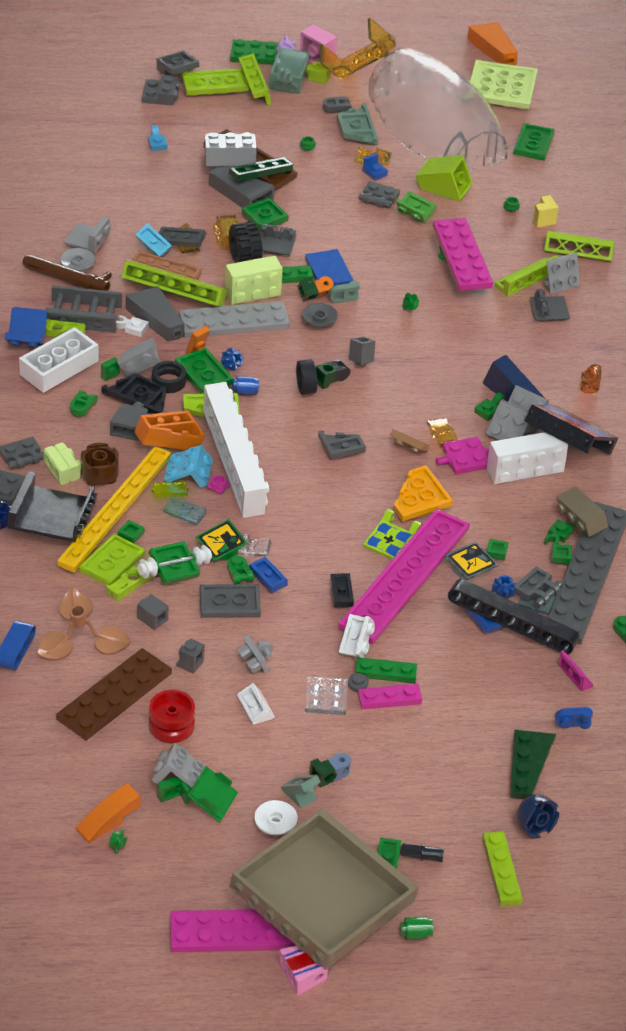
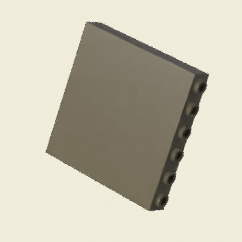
M323 808L234 871L229 886L236 895L245 900L251 908L259 912L267 922L273 924L282 935L287 936L300 950H303L316 964H319L325 970L411 905L416 899L419 888Z

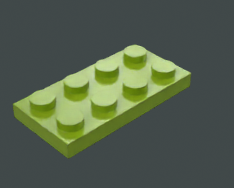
M242 68L182 72V81L187 96L250 91Z

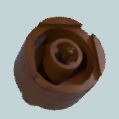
M92 443L88 445L87 449L81 452V475L86 480V483L92 486L116 482L119 474V453L115 447L113 449L108 447L106 443Z

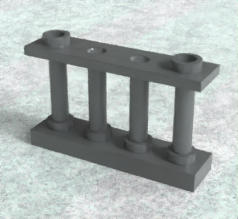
M52 285V301L55 304L53 308H46L47 319L85 324V330L116 333L117 315L113 313L115 308H122V292ZM62 302L73 303L71 310L61 309ZM79 305H90L89 312L78 311ZM97 306L108 307L106 314L96 313Z

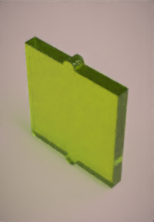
M186 482L152 483L154 498L188 496L189 487L186 486Z

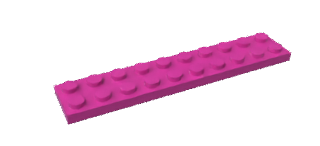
M436 509L342 618L338 629L345 631L349 614L361 617L369 616L375 623L374 632L368 640L373 645L469 530L470 523Z

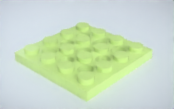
M476 60L466 100L529 109L538 69Z

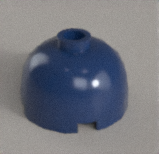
M533 794L528 796L521 802L516 812L519 827L532 838H540L541 836L538 834L547 831V833L551 832L559 819L558 804L545 795Z

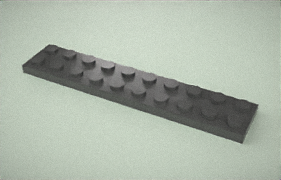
M598 502L594 503L605 512L608 527L590 537L584 532L581 533L572 556V561L562 581L563 586L560 588L548 618L576 630L580 636L577 644L580 645L626 528V510Z

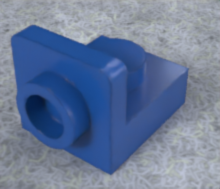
M377 153L364 158L363 172L376 181L388 176V170L378 163Z

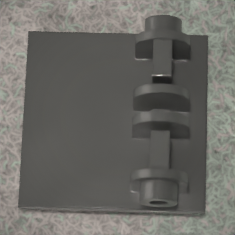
M262 225L261 240L263 252L290 256L297 236L296 230L284 227L283 230V226H281L280 231H278V225H276L275 230L274 225Z
M537 289L534 297H530L535 320L570 319L564 296L545 297V291Z

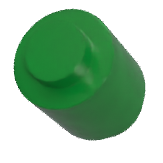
M426 916L405 917L404 922H400L401 936H405L406 940L427 939L428 936H433L432 918H427Z

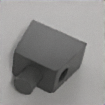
M135 402L133 405L123 404L110 420V435L141 442L135 434V429L140 416L148 415V410L144 408L141 402Z

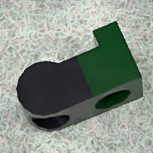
M341 360L316 366L317 384L322 389L328 388L329 383L338 380L344 381L350 375V369Z

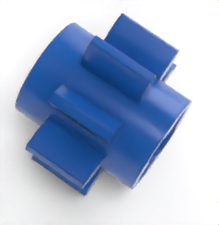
M233 347L222 352L221 362L225 369L230 368V371L237 370V367L242 366L243 356L240 350H234Z
M507 575L500 576L498 579H494L492 592H496L497 595L506 599L510 596L514 597L515 589L513 587L517 583H512V577Z

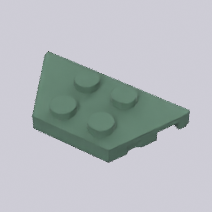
M366 103L361 104L359 109L355 110L353 107L348 111L337 114L343 138L378 145V137Z

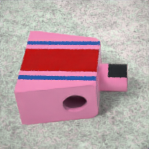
M297 946L280 949L279 965L296 995L302 994L327 979L328 969L325 970L322 966L316 964L308 954Z

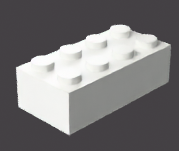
M74 327L20 357V375L44 393L99 361V345Z
M546 432L490 442L487 471L494 484L564 472L568 444Z

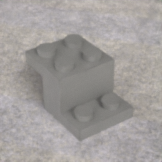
M516 385L509 401H500L486 434L498 440L526 436L527 433L534 434L537 428L525 422V418L532 404L548 405L549 400Z

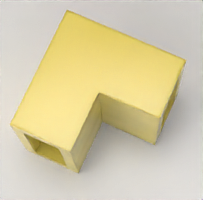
M551 195L542 196L540 204L535 205L533 222L536 227L554 225L557 222L559 207Z

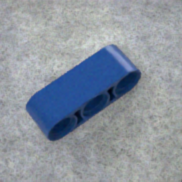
M17 620L14 621L0 646V667L14 671L17 670L34 639L35 625Z

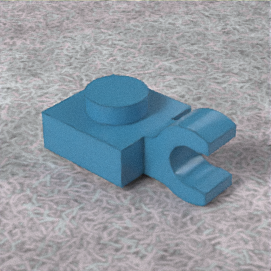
M152 125L151 136H148L151 151L167 150L165 135H159L158 125Z

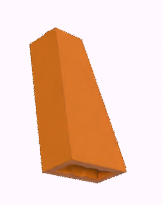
M498 22L469 26L467 39L496 63L517 65L518 51Z

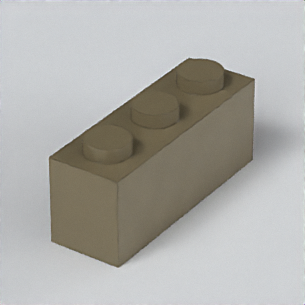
M576 486L556 496L558 501L557 509L560 514H564L571 524L574 523L578 530L584 532L588 537L608 527L605 512Z

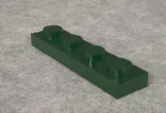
M285 157L229 167V174L237 181H244L246 179H256L261 176H271L272 174L291 171L294 164Z

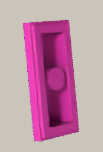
M561 651L559 666L580 691L593 687L591 681L564 651Z

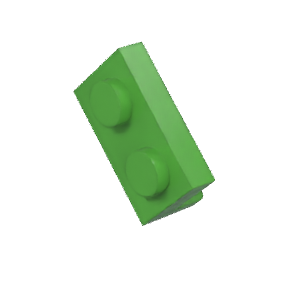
M410 191L407 192L402 200L397 199L395 201L399 212L408 214L414 220H420L424 223L436 210L435 204Z

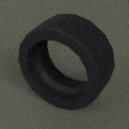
M312 359L297 361L296 378L299 392L301 395L316 393L317 372L314 361Z
M162 361L153 367L152 381L166 386V393H176L185 387L186 369L178 362ZM165 374H171L177 376L178 378L167 380L161 378L160 376Z

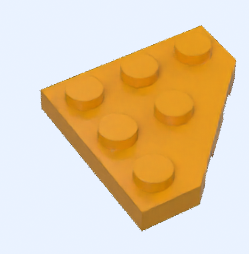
M427 465L409 471L407 479L400 490L399 497L394 503V511L403 522L432 513L436 509L442 510L453 506V500Z

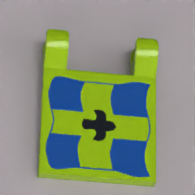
M387 509L382 520L364 542L363 547L393 560L419 530L421 523L414 521L409 531L391 524L394 520V511Z

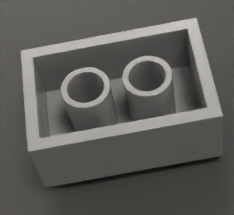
M234 133L205 134L206 166H240L256 163L255 135L250 133H243L242 135Z

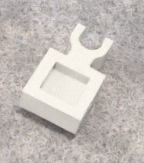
M120 315L119 321H117V328H125V333L142 337L149 327L148 321L135 317L129 320L125 316Z

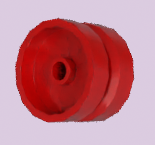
M173 689L159 692L151 699L149 705V728L152 735L156 739L167 743H177L189 738L195 727L194 700L187 693Z

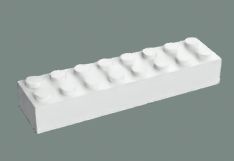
M226 382L204 385L203 413L242 517L265 514V507L268 506L266 495L269 493V485L267 481H264L263 469L258 466V456L253 453L252 441L248 440L247 428L243 427L242 415L238 414L237 402L233 401L232 389L228 388Z

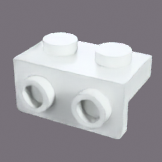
M349 614L339 649L340 654L364 658V654H367L369 650V637L375 629V623L371 617Z

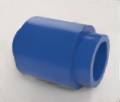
M236 376V380L233 379L232 390L242 395L258 394L259 379Z

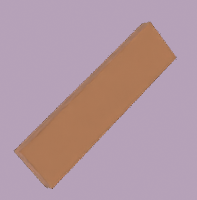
M139 250L131 260L193 279H198L202 273L201 268Z

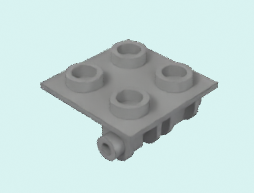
M577 253L547 261L548 278L544 281V286L550 289V294L580 286Z

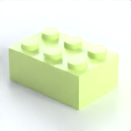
M276 256L226 265L225 288L228 289L227 297L231 305L281 296L282 266Z

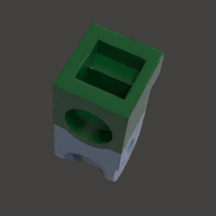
M337 753L333 758L322 762L318 758L310 762L309 774L318 776L321 782L318 786L321 788L348 776L351 758L348 754Z

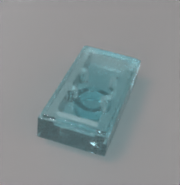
M174 496L163 507L164 513L194 525H198L206 515L205 508Z

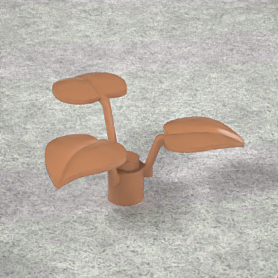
M73 586L66 593L60 605L61 616L65 620H71L67 635L65 636L60 631L46 633L40 640L37 653L40 657L48 660H60L67 657L74 648L73 643L68 640L73 626L80 628L85 624L89 626L94 636L98 637L95 640V647L103 654L111 655L118 653L128 647L131 641L123 630L113 625L103 626L100 629V634L97 633L90 619L87 618L93 610L92 601Z

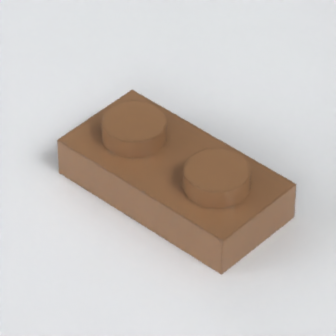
M392 429L390 436L395 438L394 442L403 446L407 443L411 445L410 449L418 453L421 450L428 452L430 445Z

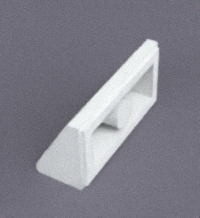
M254 683L237 694L253 724L275 718L262 692Z

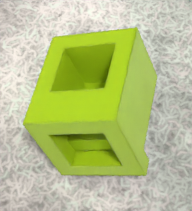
M313 62L312 65L308 64L306 70L308 80L326 84L331 77L332 63Z

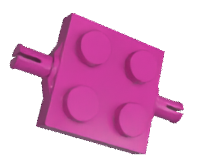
M478 436L443 443L442 447L446 456L435 459L437 466L448 464L453 469L455 475L487 469L489 448L485 449L482 446Z

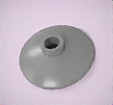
M72 248L61 255L60 261L62 266L77 271H84L94 265L95 256L87 249Z

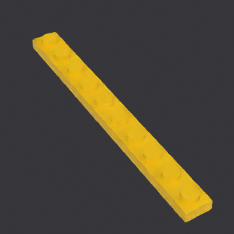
M154 446L85 527L82 536L79 535L76 542H73L57 560V566L75 573L166 465L171 452Z

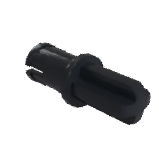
M403 843L400 854L401 856L420 858L421 861L426 859L443 862L444 848L425 846V844L420 846Z

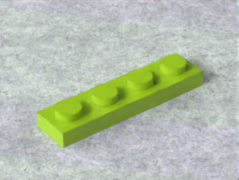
M504 831L483 833L482 839L500 907L522 905L523 899Z

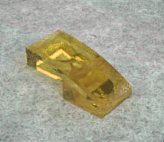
M359 147L355 162L363 164L365 157L377 153L378 163L388 165L391 152L377 147L375 152Z
M445 418L427 421L433 438L436 437L440 448L443 447V443L458 440L453 428Z

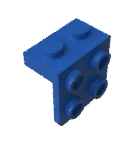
M13 307L11 310L9 332L5 333V340L9 345L13 346L27 344L28 347L38 348V346L44 345L47 312L40 309Z

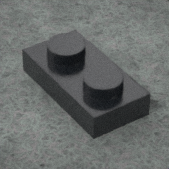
M350 573L330 574L334 607H353L354 598Z

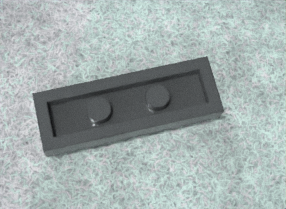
M161 227L158 232L171 245L200 247L207 235L203 229Z

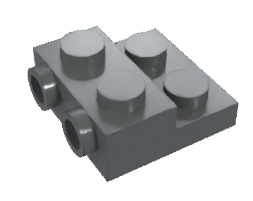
M184 50L156 58L157 70L166 76L179 75L181 72L192 71L194 68L199 67V61Z
M162 75L161 81L146 79L142 103L174 106L175 99L178 100V90H180L178 77Z

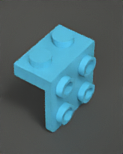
M202 445L174 453L169 458L164 480L168 483L191 475L200 488L205 487L208 483L213 459Z

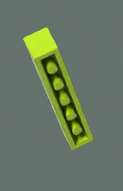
M131 260L125 261L121 276L125 279L152 287L158 286L162 290L216 306H224L228 292L227 288Z

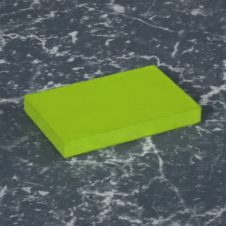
M113 534L79 566V572L106 586L107 584L110 586L120 579V575L132 568L146 554V550Z

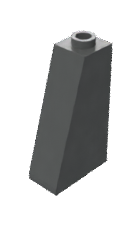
M219 166L209 171V186L242 208L267 198L274 200L275 186L254 178L237 181L229 174V168L225 166Z
M158 286L126 295V310L136 318L148 321L149 328L169 342L184 337L185 323Z

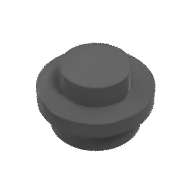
M361 673L352 674L348 679V685L354 692H358V689L367 688L369 682L368 678Z

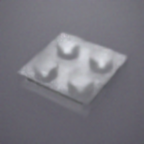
M307 677L305 713L346 715L348 679Z

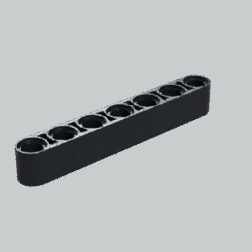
M456 580L448 592V599L452 603L556 651H564L566 654H570L579 641L580 636L576 630L467 580Z

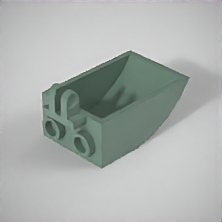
M279 48L270 72L269 89L301 94L307 74L306 70L309 64L310 52Z

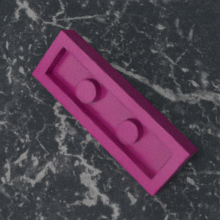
M419 684L358 689L361 710L422 704Z

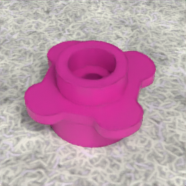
M221 475L213 476L211 483L207 484L208 489H213V491L219 494L223 493L224 489L230 486L226 478Z

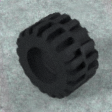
M253 221L233 224L230 227L229 247L235 263L259 259L263 256L261 235Z

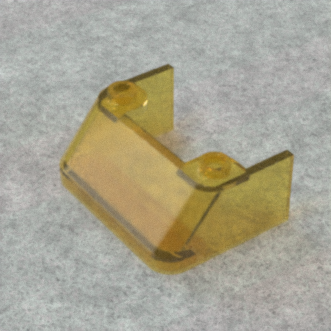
M368 18V37L373 43L343 59L339 58L325 45L320 44V64L335 77L342 79L385 57L395 49L396 40L374 20Z

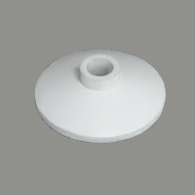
M273 800L265 802L255 812L257 827L270 835L287 834L297 824L298 816L296 810L290 804L283 801Z

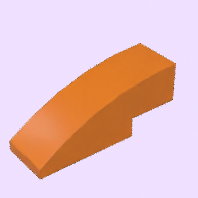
M126 783L100 802L78 824L76 831L88 843H91L121 825L123 817L140 808L141 796Z

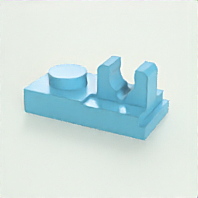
M148 223L135 234L137 239L157 256L163 257L172 248V245Z

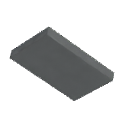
M259 584L200 585L201 618L261 617Z

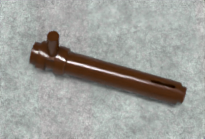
M26 255L23 258L22 263L26 268L72 283L84 289L109 291L110 282L107 280L112 277V274L109 271L98 277L97 275H88L33 255Z

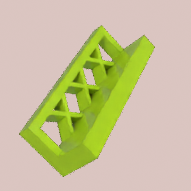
M254 53L240 57L239 62L254 99L264 96L267 106L271 105L269 90Z
M547 231L544 251L564 255L577 253V257L611 262L615 241ZM549 241L560 243V246L556 249L548 248ZM564 245H576L577 248L573 251H568ZM583 246L591 247L594 251L586 254L581 248ZM598 250H610L609 257L601 256Z
M557 255L548 259L545 257L495 281L494 286L508 297L547 278V261L559 257Z

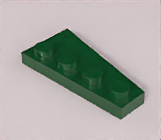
M515 729L510 798L525 799L533 795L552 744L555 741L556 734Z

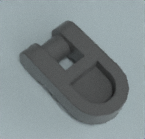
M347 96L329 97L323 100V109L329 113L348 111L352 108Z

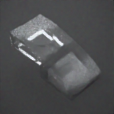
M241 534L248 544L239 549V555L253 557L269 555L272 544L269 537L251 539L249 534Z

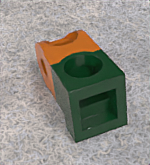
M323 276L319 280L308 283L307 279L300 280L297 288L303 302L329 294V290L333 287V281L327 276Z

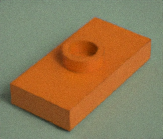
M207 326L192 333L185 354L199 351L205 347L210 332Z

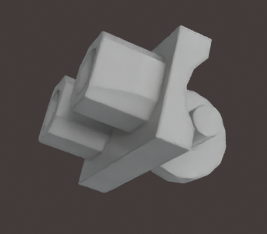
M249 635L244 637L245 644L239 647L237 651L243 660L252 655L254 656L246 662L252 674L261 669L265 673L270 671L264 657L270 658L272 656L273 645L268 641L263 642L260 640L257 643L258 647H256Z

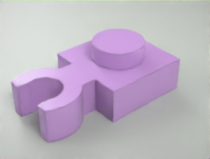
M286 36L280 41L276 50L278 51L279 48L294 50L296 41L292 42L288 39L289 36Z

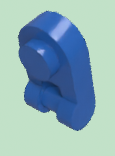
M589 707L561 709L554 715L556 725L562 728L580 726L582 729H588L591 727L593 710Z

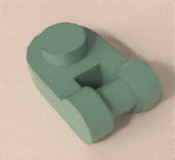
M351 281L349 284L333 286L329 290L331 301L342 303L358 300L360 283L358 281Z

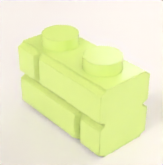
M63 442L56 444L54 447L44 448V462L59 484L63 485L69 483V481L72 482L80 479L81 462L74 458L71 448H67Z

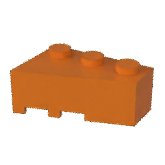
M189 410L141 415L135 429V434L142 445L181 450L200 446L205 437V434Z

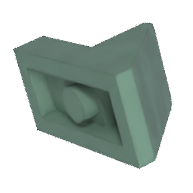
M317 775L300 776L282 785L281 789L300 808H303L317 799L314 786L321 782Z

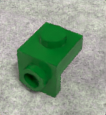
M177 776L165 779L158 783L157 797L162 803L181 796L184 803L187 804L190 803V798L187 795L191 787Z

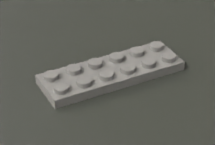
M283 301L179 310V316L185 323V338H190L194 331L204 326L210 329L208 336L290 329V322Z

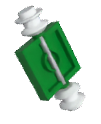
M185 541L151 548L148 552L150 557L147 559V562L145 559H141L137 568L139 574L145 579L149 577V574L155 577L158 572L163 584L166 585L198 577L200 571L197 566H201L202 563L209 564L212 553L209 548L202 545L200 549L194 547L191 554Z

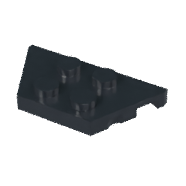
M136 373L127 378L117 380L113 386L108 387L104 385L101 387V393L126 404L133 405L135 402H141L149 414H158L164 411L166 386Z

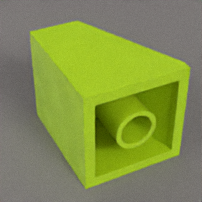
M463 155L428 158L416 174V180L421 190L456 201H461L473 184Z

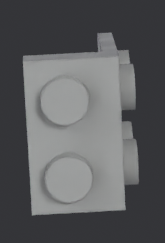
M103 216L95 227L78 223L65 239V244L96 253L110 234L111 225L109 217Z
M149 338L124 351L122 357L117 360L118 365L127 377L135 373L139 374L141 371L160 362L153 338Z
M174 743L168 751L163 750L156 760L158 762L152 769L154 774L151 780L158 785L172 772L192 788L205 766L201 761L189 755L186 749Z

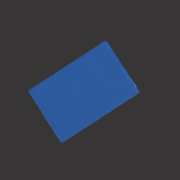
M338 249L305 254V260L311 266L316 281L323 276L330 277L333 281V286L349 284L351 281H354Z

